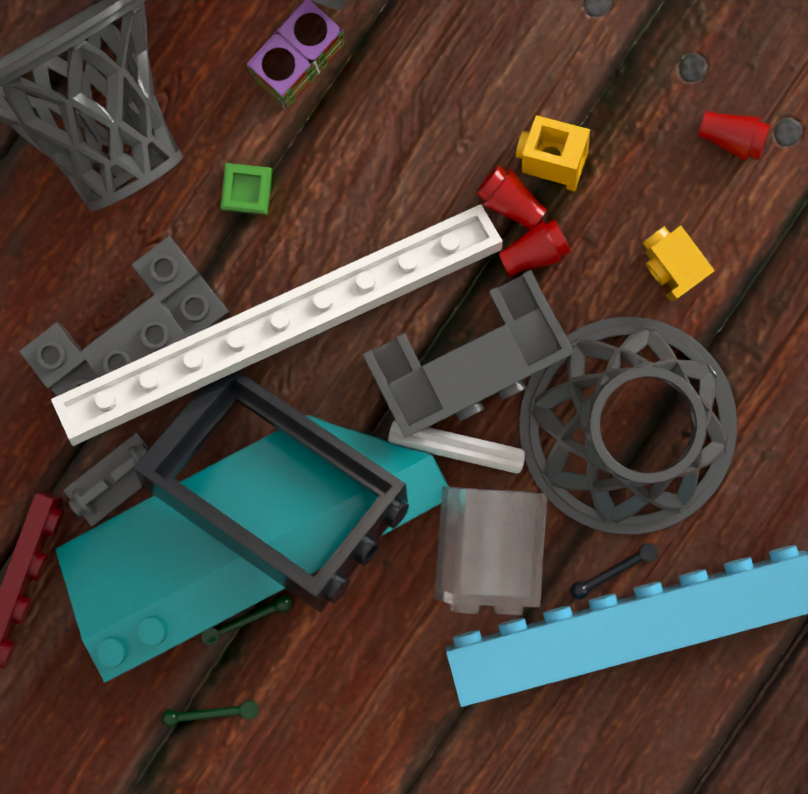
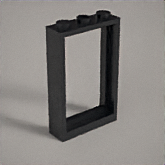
M239 371L203 386L134 467V471L143 488L320 613L329 602L335 604L341 599L349 587V576L359 564L365 566L371 561L379 548V538L388 527L392 529L397 527L409 509L406 483ZM237 403H240L378 497L315 577L174 479Z

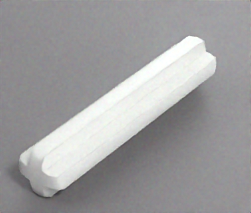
M396 420L392 422L388 436V442L406 448L512 473L521 472L525 459V451L523 449L430 427L404 438Z

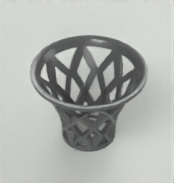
M101 0L0 58V121L11 126L23 138L51 159L70 180L89 211L105 208L137 192L168 172L183 158V154L164 121L154 94L144 5L147 0ZM123 16L120 32L112 22ZM101 38L117 57L116 63L105 52L100 50ZM67 50V62L57 55ZM83 60L86 62L85 72L83 71ZM48 68L67 78V95L51 89ZM29 71L32 73V81L20 77ZM92 85L106 97V109L92 100ZM33 108L37 110L40 118L36 116ZM52 115L63 120L66 131L58 128ZM95 120L106 126L108 130L97 124ZM102 145L109 147V155L102 152ZM124 145L132 148L131 156L124 153ZM93 165L100 169V173L94 170ZM133 177H136V178H137V179L133 180L132 182H130V183L126 184L125 186H123V187H121V188H119V189L116 190L117 187H119L120 185L124 184L125 182H127L128 180L132 179Z
M641 317L608 318L590 323L568 334L566 337L575 353L532 374L521 402L519 416L521 448L525 451L524 460L535 483L546 498L564 514L583 525L608 533H650L667 528L689 517L717 490L728 471L735 450L737 438L736 406L731 388L722 369L712 355L690 335L676 327L653 319ZM630 335L620 348L598 341L613 336ZM648 345L660 361L655 363L649 362L637 353ZM669 345L680 350L691 360H678ZM586 357L609 361L606 370L603 373L585 375ZM567 360L569 382L554 386L546 391L554 374ZM622 360L635 366L633 368H619ZM639 377L656 378L671 385L680 393L677 396L678 399L685 400L691 415V432H686L685 435L686 438L690 439L684 452L672 465L666 464L663 466L664 469L652 473L632 471L619 464L607 451L600 431L601 413L608 397L623 383ZM688 377L700 380L699 395L690 385ZM596 386L595 393L585 400L580 388ZM571 398L577 413L564 425L551 408ZM714 398L718 406L719 419L712 412ZM539 424L557 440L548 455L547 461L540 443ZM580 427L586 435L584 445L570 438ZM707 430L712 442L702 449ZM569 452L587 461L586 474L563 471ZM711 464L705 476L697 485L699 470ZM598 469L611 473L614 478L598 480ZM682 477L677 494L664 491L673 479ZM655 483L649 490L644 487L645 485ZM629 488L635 494L615 506L608 491ZM567 490H591L596 509L580 502ZM649 502L663 509L650 514L633 516Z

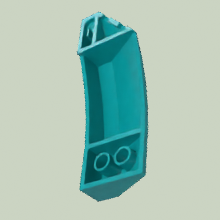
M310 415L306 416L406 483L409 509L397 527L454 496L432 454L387 442L388 440L354 429L349 430L328 423L320 418ZM280 430L180 482L309 574L320 570L378 498ZM155 495L55 549L82 641L104 683L285 588ZM388 527L382 535L390 532L393 529L391 527Z

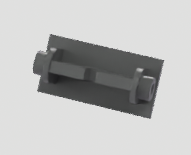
M138 433L131 436L63 490L70 499L68 504L79 517L83 515L91 527L142 488L134 467L147 453L149 447Z

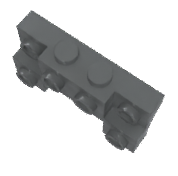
M170 236L131 264L154 295L86 348L81 350L64 326L56 322L19 351L47 389H51L56 396L218 324L231 314Z
M531 270L488 292L503 326L422 367L405 333L363 354L404 438L453 414H456L460 422L484 410L481 400L495 393H498L500 399L504 400L526 388L522 379L575 353Z

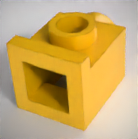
M536 115L530 132L523 130L517 145L516 158L522 159V173L565 184L567 190L576 191L588 155L590 129Z
M664 226L642 242L647 249L645 254L650 259L646 263L649 272L660 285L663 286L665 283H668L672 288L671 291L665 294L670 302L678 299L715 271L682 226H679L671 233Z

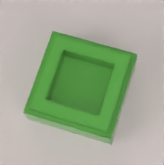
M225 163L220 209L228 212L268 216L272 168Z

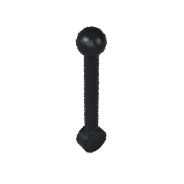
M652 543L642 544L635 555L586 582L578 581L572 584L571 595L578 600L587 597L589 590L643 560L648 562L654 561L658 556L657 547Z

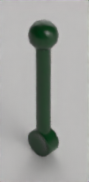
M284 594L278 595L274 602L220 627L213 626L203 631L201 639L206 645H214L219 641L220 636L276 611L281 613L289 611L292 606L291 599Z
M246 700L241 706L187 712L167 709L163 712L161 720L165 726L174 727L181 721L242 715L245 719H253L257 716L259 707L255 701Z

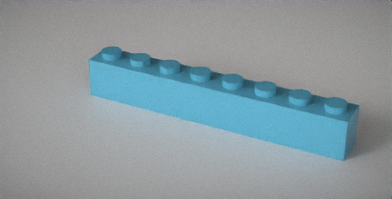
M796 545L781 547L769 552V560L753 564L751 557L741 558L725 563V571L707 576L706 569L678 576L680 584L662 588L661 582H652L633 588L635 596L617 600L615 594L603 595L589 600L590 608L571 612L570 606H564L544 612V620L526 625L525 618L501 623L498 625V633L481 637L479 630L452 637L454 644L445 648L460 705L464 707L808 614V552L798 551Z

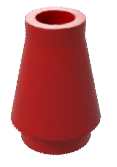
M706 110L698 137L712 142L746 162L748 158L759 161L771 125L760 122L761 117L714 113Z
M499 164L486 176L475 193L483 199V206L523 225L528 230L532 229L540 221L547 210L537 201L511 168L505 170Z
M556 219L546 224L542 220L513 244L498 253L507 273L512 277L521 272L563 262L562 257L570 254L571 250Z

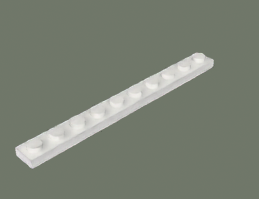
M480 204L52 398L51 401L72 446H75L502 250L503 241Z

